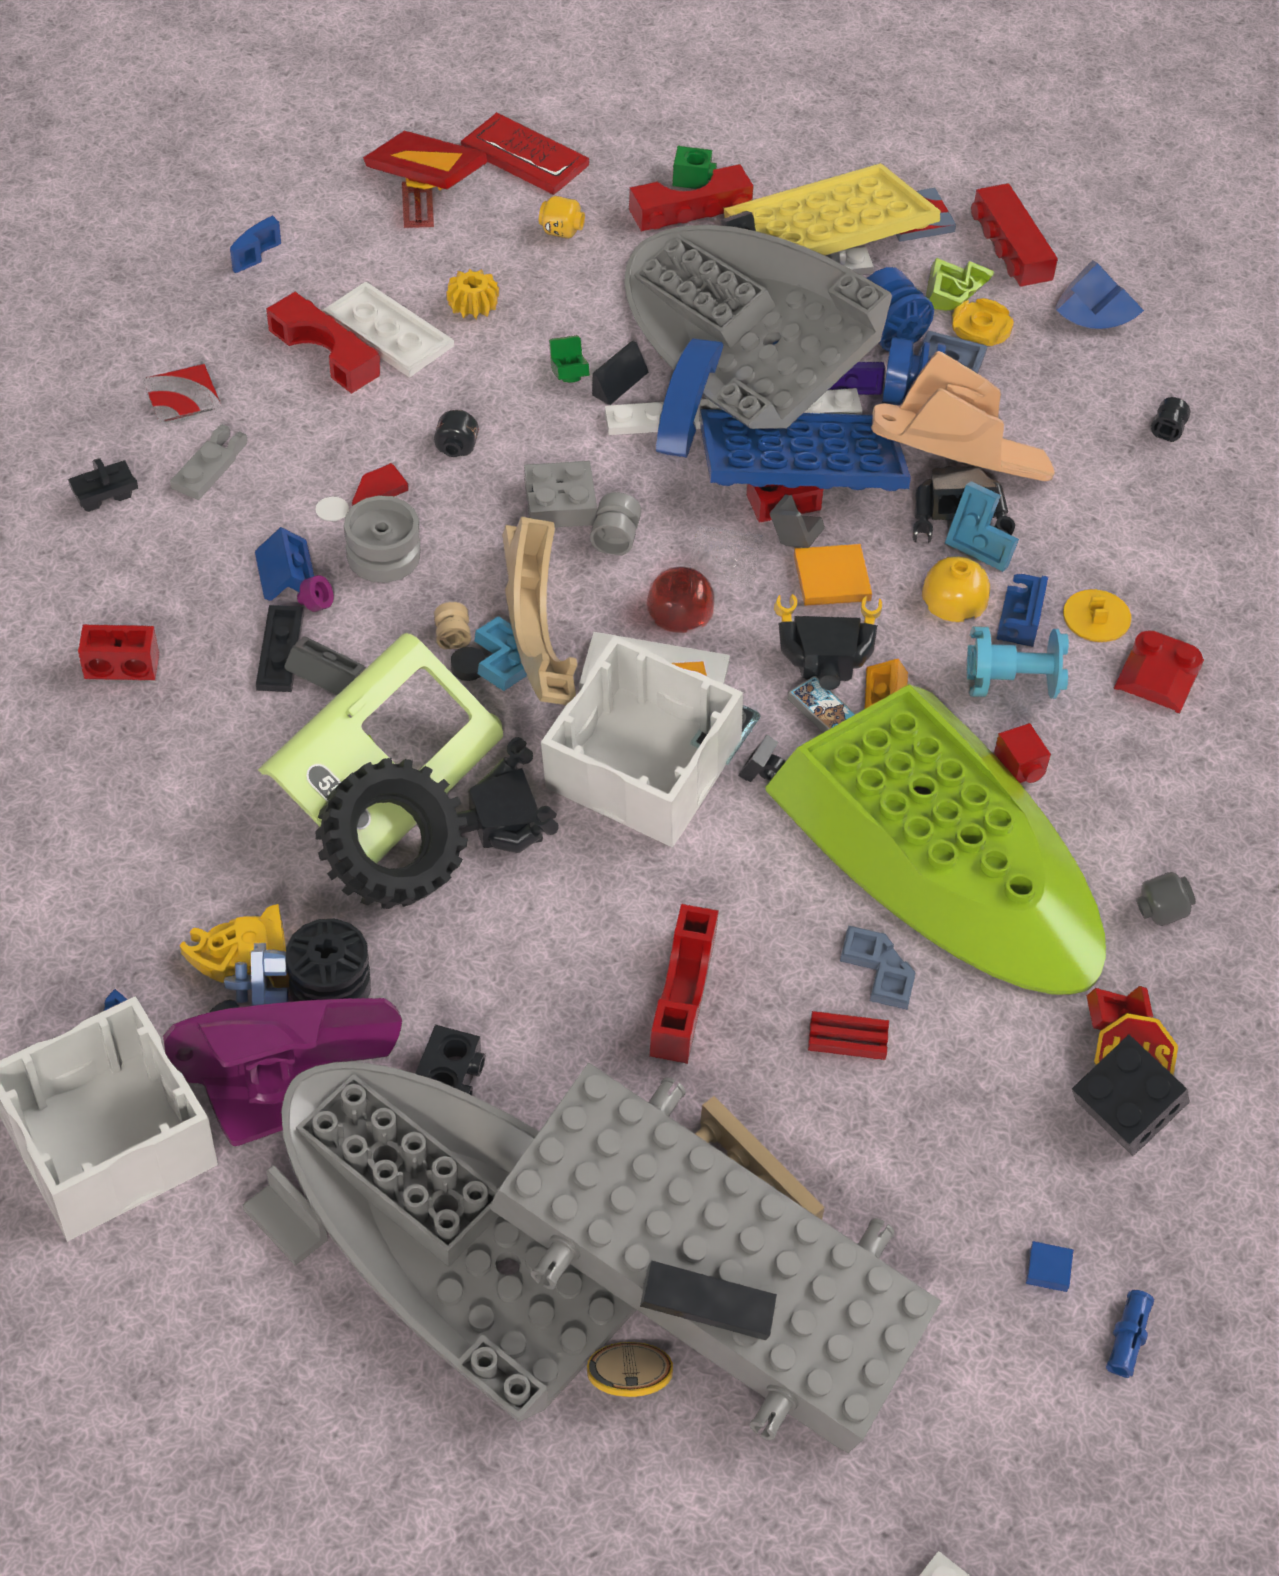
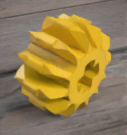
M469 268L466 273L457 271L456 277L449 279L448 291H446L448 305L451 306L453 313L460 312L463 319L469 314H472L477 319L479 313L488 317L489 311L496 310V305L498 304L499 287H497V282L493 280L492 274L484 275L482 269L472 272Z

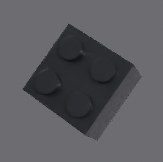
M1127 1035L1072 1088L1075 1101L1132 1156L1140 1151L1190 1103L1188 1089L1130 1035Z

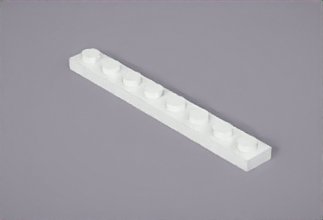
M857 388L827 390L804 413L862 415ZM701 399L693 422L696 429H701L699 422L700 409H723L708 399ZM664 402L605 406L608 435L658 432Z

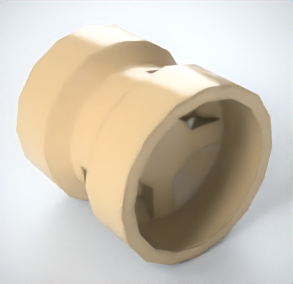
M446 602L439 605L434 611V620L437 627V644L444 650L466 647L471 641L470 628L468 626V609L465 605L458 602Z

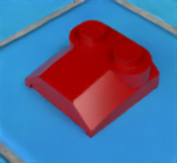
M1151 630L1143 631L1136 636L1133 648L1114 689H1120L1175 710L1176 713L1180 714L1203 665L1202 653L1194 645Z

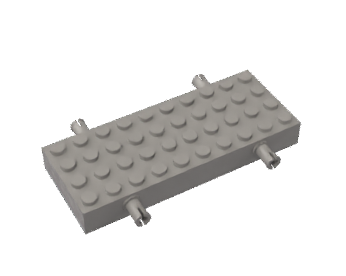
M588 1062L502 1183L489 1207L499 1216L548 1248L538 1265L531 1271L532 1278L539 1283L546 1271L550 1270L551 1272L542 1286L553 1290L564 1271L571 1264L766 1399L755 1418L750 1422V1428L757 1434L759 1429L763 1428L768 1420V1424L760 1437L774 1440L787 1414H789L834 1446L847 1453L852 1451L864 1440L941 1303V1300L879 1259L888 1242L893 1238L895 1234L894 1229L888 1224L885 1230L877 1236L885 1221L873 1218L869 1222V1226L859 1243H855L670 1118V1114L686 1093L685 1088L680 1083H678L672 1094L668 1095L667 1093L675 1080L665 1077L652 1098L647 1102ZM652 1260L777 1294L769 1338L762 1340L640 1307L649 1263Z

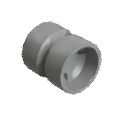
M613 492L606 494L600 500L596 513L597 518L593 523L590 534V541L599 552L623 556L632 549L642 510L639 502L634 497L626 493Z

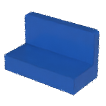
M282 527L255 550L264 599L272 601L287 587L300 592L302 581L314 576L307 540Z

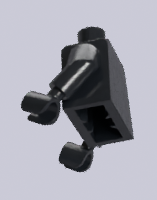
M946 466L944 468L932 469L931 479H926L917 488L915 493V518L918 521L913 526V540L917 542V534L925 533L928 535V543L931 542L933 525L928 519H954L965 486L971 481L1001 495L992 517L997 519L994 527L1001 531L1002 529L1006 530L1008 534L1012 535L1015 529V522L1011 517L1006 516L1009 511L1002 485L989 478L979 467Z
M515 737L508 743L507 753L510 757H504L491 772L468 790L469 810L457 812L458 817H466L467 826L461 829V834L477 830L483 848L494 847L503 851L520 853L533 843L542 842L543 832L547 835H554L559 829V824L554 820L557 813L549 806H542L538 809L523 768L518 769L517 767L518 763L528 764L533 759V752L526 747L527 742L520 737Z

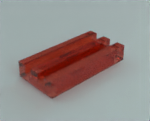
M406 181L402 182L404 228L434 227L432 188L424 190L407 186ZM426 192L428 220L422 221L420 193ZM408 193H414L416 221L409 220Z

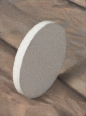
M339 497L324 498L316 505V514L326 521L340 520L349 511L348 503Z

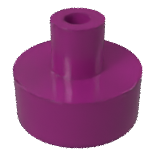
M321 575L307 578L300 585L297 600L312 612L327 609L334 600L332 586Z

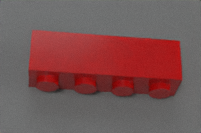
M1006 183L976 189L975 200L971 205L972 217L982 225L985 238L990 239L994 244L996 255L1004 260L1009 276L1014 277L1020 287L1052 281L1058 258L1011 185Z

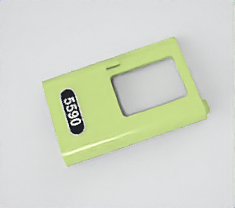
M405 633L269 758L258 771L262 775L265 774L273 778L321 827L322 819H319L318 815L320 810L326 805L328 801L326 798L330 792L364 764L371 762L374 765L378 764L383 758H389L362 730L361 726L363 721L418 669H425L469 715L468 723L423 766L433 770L430 778L436 783L445 779L450 784L444 790L446 794L503 738L502 723L497 716L489 713L417 637ZM390 802L376 803L368 807L360 816L357 827L358 841L365 854L377 864L417 823L413 816L399 805Z

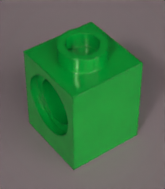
M678 146L673 164L672 186L700 189L707 185L709 180L712 179L713 170L717 169V163L712 162L713 150Z

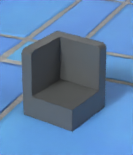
M784 495L769 513L779 541L785 546L809 548L825 529L822 517L802 516L798 512L792 495Z

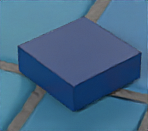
M1032 1241L1026 1284L1067 1292L1070 1286L1074 1249Z

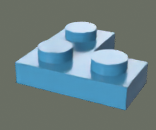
M971 481L965 486L945 544L1003 572L1011 562L1019 539L990 525L1001 495Z
M498 616L476 630L474 641L493 653L479 663L478 675L503 691L527 676L521 663L509 622Z

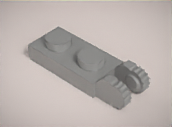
M223 424L218 426L213 431L210 441L207 440L170 480L171 489L200 500L236 460V456L247 444V435L240 431L235 433V436L229 440L228 446L225 448L222 445L230 437L231 430Z

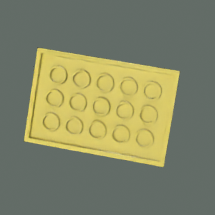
M881 163L724 208V218L745 211L752 212L757 232L788 240L824 256L909 230L923 229L930 224L940 222V210Z

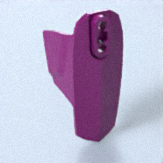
M385 998L272 1003L218 1010L185 1019L173 1024L163 1035L165 1054L172 1065L182 1073L187 1083H198L205 1086L209 1102L223 1133L232 1146H240L283 1131L281 1111L284 1096L291 1081L301 1072L315 1066L333 1062L357 1061L389 1056L399 1038L402 1017L396 1006Z

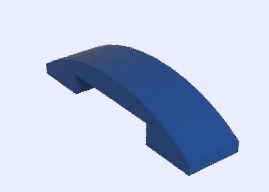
M692 338L684 349L675 367L665 396L657 434L656 452L671 456L688 457L696 433V427L693 422L709 373H715L724 346L722 342Z

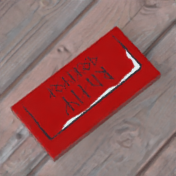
M497 112L461 140V146L486 152L489 163L552 195H555L589 166V157Z

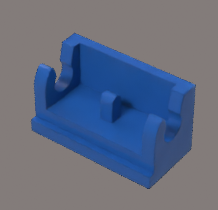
M1015 574L1013 582L1025 584L1027 587H1007L996 639L1033 647L1039 626L1048 576L1036 577L1026 574Z

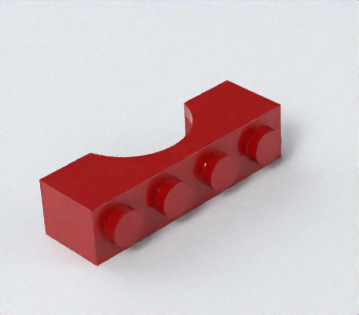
M741 164L714 169L710 182L697 190L677 191L669 189L659 182L630 187L629 211L641 232L651 229L657 230L669 225L684 224L692 220L706 217L712 218L724 214V208L752 201L754 185Z
M296 291L266 308L269 331L288 346L311 343L323 346L331 351L329 355L330 376L351 394L380 376L379 353L373 347L358 339L352 331L346 330L338 324L332 316L326 315L318 309L312 301L306 300Z
M681 904L665 986L662 997L658 1000L651 1030L650 1057L688 1064L715 944L719 910Z

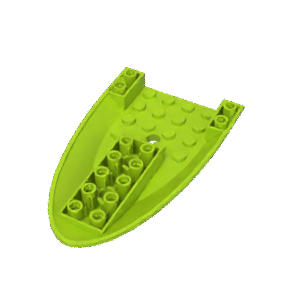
M908 684L797 747L766 786L765 791L852 880L895 916L956 958L992 977L1024 989L1052 995H1071L1085 992L1092 988L1101 976L1106 959L1105 932L1098 906L1078 864L1048 818L1012 773L932 692ZM914 788H928L932 793L921 795Z

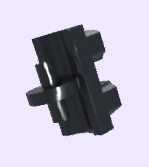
M97 458L92 461L94 470L68 479L69 486L79 505L87 512L99 509L102 505L101 501L112 497L118 501L131 498L132 490L138 489L137 480L131 474L125 460L104 466L102 460Z

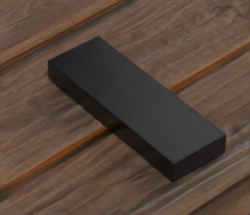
M269 605L256 679V691L292 692L295 674L285 669V663L292 647L300 640L304 607Z
M651 1260L647 1267L640 1307L767 1340L771 1334L777 1294Z

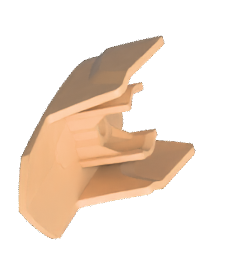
M936 352L927 362L901 405L883 403L874 406L872 411L873 424L871 429L881 437L952 460L1030 479L1050 481L1055 474L1052 463L1043 449L1003 439L1004 422L998 418L1000 389L943 352Z

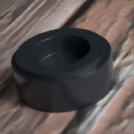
M463 647L456 650L451 656V671L453 675L464 681L480 678L481 676L477 674L478 666L481 661L486 659L485 655L474 647Z

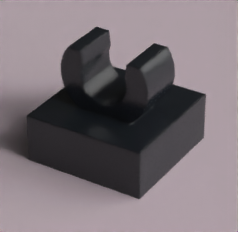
M766 735L753 750L738 776L752 782L759 773L762 778L771 781L785 763L784 759L772 754L779 742Z

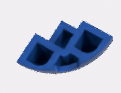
M1094 260L1070 283L1056 304V310L1069 321L1083 327L1095 329L1112 328L1125 324L1144 311L1126 290L1120 287Z

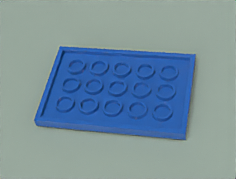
M700 409L699 422L710 483H717L722 486L750 484L755 487L783 485L788 488L816 486L820 489L849 487L853 490L881 488L886 491L909 489L911 476L900 442L875 434L871 429L873 415L803 413L788 428L750 429L724 410Z

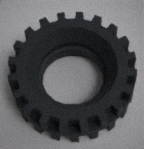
M383 758L378 764L372 765L371 762L364 764L330 792L326 798L328 800L326 805L320 810L318 818L322 819L321 827L315 831L316 840H322L323 849L318 852L320 861L327 859L332 868L327 875L331 880L338 877L345 884L342 892L347 896L353 892L362 896L360 903L367 906L373 902L381 903V909H390L399 904H402L403 907L412 905L447 883L452 878L450 876L451 873L460 867L463 860L459 857L461 850L467 847L468 838L461 837V829L467 826L466 817H458L455 809L462 803L458 796L452 799L448 797L444 790L450 784L445 779L436 783L430 778L433 770L427 766L423 767L420 771L412 768L413 760L404 759L399 764L392 763V758ZM390 802L401 806L413 816L420 829L422 842L419 854L411 864L403 868L389 869L377 865L365 854L358 841L357 827L360 816L368 807L376 803Z

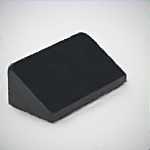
M629 342L593 372L592 396L611 405L649 373L637 342Z

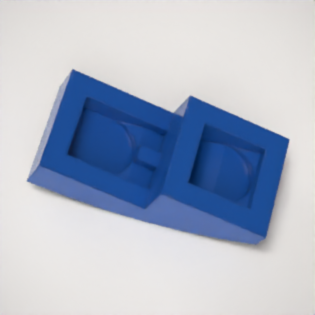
M273 215L249 228L230 247L232 270L235 273L261 263L262 252L281 244L279 221Z

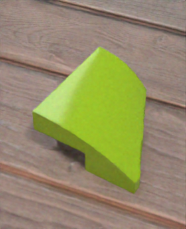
M936 258L931 265L925 297L932 302L934 309L954 310L992 278L994 271L971 261L963 269Z

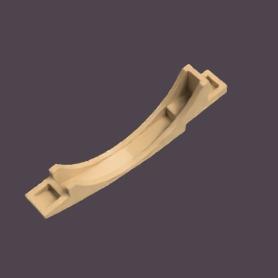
M521 517L517 527L506 525L502 534L509 579L505 588L511 627L521 663L538 699L541 702L567 705L576 696L573 675L577 668L576 658L569 657L564 661H560L557 658L550 642L547 624V581L555 526L554 522Z

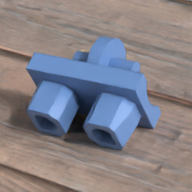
M254 943V950H251V975L247 974L246 962L235 963V975L224 978V987L229 990H236V1002L238 1003L248 1002L249 989H252V1006L289 1002L288 988H267V976L287 975L286 952L266 950V943Z

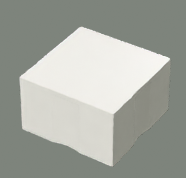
M614 635L589 671L586 682L580 692L567 703L541 741L545 788L673 847L742 741L743 692L699 672L675 666L660 655ZM702 732L707 734L701 744L696 742Z
M136 996L82 1021L63 1035L38 1042L0 1060V1118L67 1242L218 1165L209 1119L182 1073L167 1058L161 1038Z

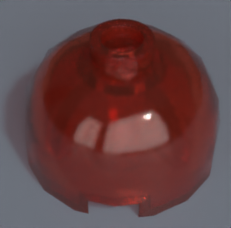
M684 566L671 567L662 571L651 583L646 608L657 626L671 632L686 633L688 629H694L701 625L702 627L706 626L711 620L715 607V595L710 581L700 571Z

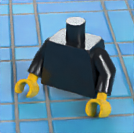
M791 594L789 599L791 608H784L781 605L780 595L774 603V611L782 620V622L778 623L781 652L794 666L799 667L802 678L808 680L816 676L819 679L821 688L833 690L840 685V681H849L852 679L853 669L861 668L873 654L878 627L874 623L875 619L882 612V600L880 598L878 608L874 611H870L865 607L867 596L863 598L861 613L865 617L864 623H861V619L856 617L795 616L794 621H792L791 614L797 606L795 595Z

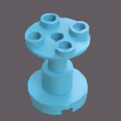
M973 626L971 628L969 636L976 638L975 645H968L967 679L974 680L975 685L970 687L969 695L971 697H986L990 680H1014L1016 673L1046 674L1048 694L1051 699H1056L1060 690L1067 689L1068 670L1062 668L1063 655L1068 653V634H1060L1059 629H1052L1048 640L1047 653L1017 652L1015 645L992 644L988 627Z

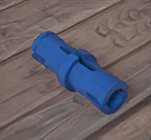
M1132 1290L1128 1292L1121 1321L1115 1324L1113 1330L1115 1341L1106 1369L1124 1378L1133 1376L1139 1349L1146 1344L1148 1332L1145 1329L1155 1299L1144 1291Z

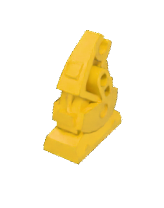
M279 904L267 907L261 916L237 917L236 919L229 920L228 923H222L213 927L208 932L199 928H192L189 932L191 940L200 943L196 946H188L186 942L182 941L179 945L181 954L192 966L203 975L224 983V978L235 975V963L246 962L247 974L251 975V950H254V943H266V950L286 952ZM288 973L286 976H267L274 988L289 987Z

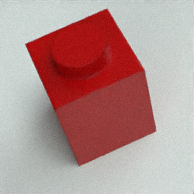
M1030 723L998 733L994 755L1019 783L1025 781L1034 783L1040 780L1046 774L1051 753Z

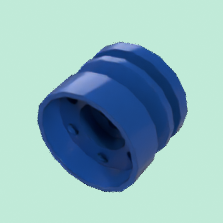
M885 267L875 271L867 279L889 291L892 295L881 341L878 344L890 352L892 337L911 339L913 344L916 343L925 334L933 321L934 307L932 302L919 289L914 287L913 282L896 267Z
M892 337L882 404L898 406L903 403L917 376L931 359V357H928L930 342L925 341L920 355H914L913 340ZM938 343L936 352L940 351L946 354V344Z

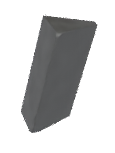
M303 636L292 647L285 663L287 671L335 695H338L366 668L364 665L306 636Z

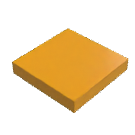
M861 544L794 548V560L804 606L862 602L865 596H867V601H871L872 590Z

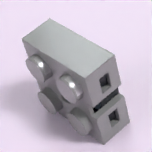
M590 461L524 465V483L529 518L554 522L555 528L593 525L597 518V503Z

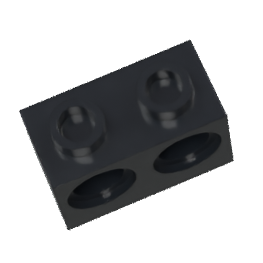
M435 1024L415 1074L437 1080L472 1095L473 1087L469 1085L473 1075L478 1077L481 1075L486 1054L481 1053L480 1036ZM453 1056L462 1057V1058L459 1059V1060H451V1059H449L450 1057H453Z

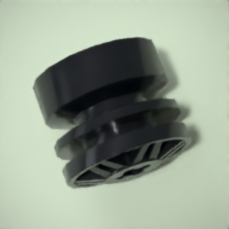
M332 918L318 919L304 924L292 934L286 946V966L289 976L290 994L294 1002L369 997L371 993L368 944L360 930L349 922Z

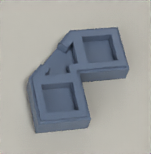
M848 925L840 962L877 970L870 1001L908 1010L916 974L908 962H904L894 949V944L886 934Z

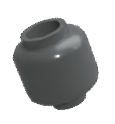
M1167 872L1144 881L1141 885L1142 896L1136 898L1143 918L1151 917L1153 922L1159 926H1165L1188 917L1191 914V905L1196 904L1193 890L1185 876L1179 877L1174 872Z

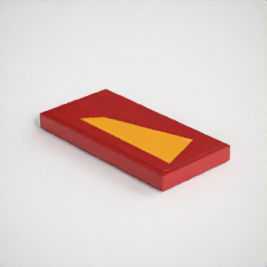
M405 130L363 157L365 165L369 168L446 190L488 162L486 152Z

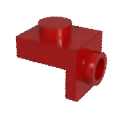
M1138 986L1127 996L1099 988L1093 989L1086 995L1094 1029L1103 1030L1127 1013L1153 1018L1148 989L1146 987Z

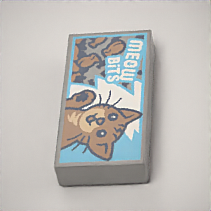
M816 676L788 692L787 699L823 733L856 714L831 690L821 688L819 679Z

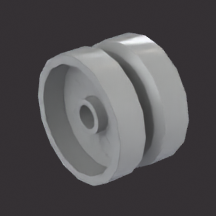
M374 496L363 499L353 505L345 515L344 521L346 558L350 569L363 579L382 583L401 580L411 574L419 564L421 554L419 518L415 509L406 501L393 496Z

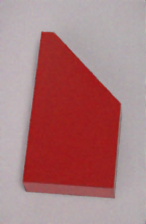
M392 463L368 472L361 478L352 500V506L366 498L374 496L395 497L407 492L408 482Z

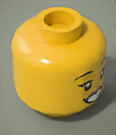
M552 196L548 201L542 203L538 221L543 226L546 234L569 239L576 234L577 230L581 231L583 229L585 213L581 212V207L577 200Z

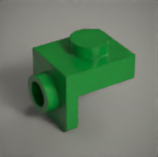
M578 335L549 340L551 368L558 380L572 383L580 381L581 377L590 376L589 363L582 355L581 338Z

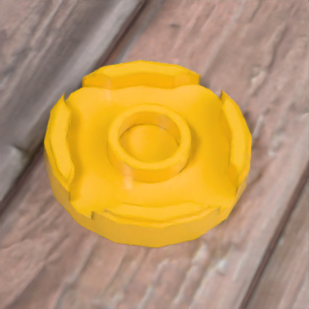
M980 298L976 302L969 303V300H967L960 306H957L953 312L951 324L953 331L959 338L986 346H994L1003 343L1010 337L1014 321L1013 317L1009 316L1010 312L1005 306L993 300Z

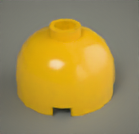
M961 556L946 557L935 563L927 572L921 596L928 605V610L935 616L947 621L964 622L965 619L981 616L987 609L990 596V581L987 573L979 563L970 558Z

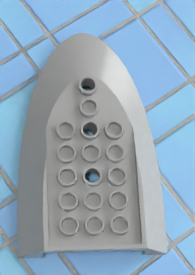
M719 225L682 226L664 230L643 240L634 249L628 260L624 282L627 301L637 324L654 349L673 370H675L680 356L692 338L723 343L724 346L715 373H709L703 396L750 429L788 428L881 341L892 299L889 291L839 262L809 248L765 233ZM779 340V342H778L777 344H775V345L772 344L773 342Z
M333 1062L305 1070L291 1081L285 1093L281 1111L284 1143L294 1174L311 1208L333 1241L357 1272L410 1329L516 1421L521 1422L544 1411L587 1365L591 1355L601 1349L636 1312V1309L571 1264L564 1271L553 1290L544 1288L542 1285L551 1271L547 1270L539 1283L532 1278L531 1271L538 1265L548 1248L489 1209L498 1189L539 1131L470 1094L437 1080L398 1068L363 1062ZM511 1259L516 1261L520 1268L514 1274L504 1275L497 1270L496 1266L502 1260Z

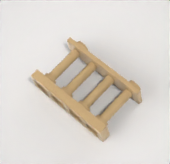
M715 1096L702 1105L701 1129L694 1133L707 1143H716L718 1141L727 1150L729 1158L822 1220L825 1207Z

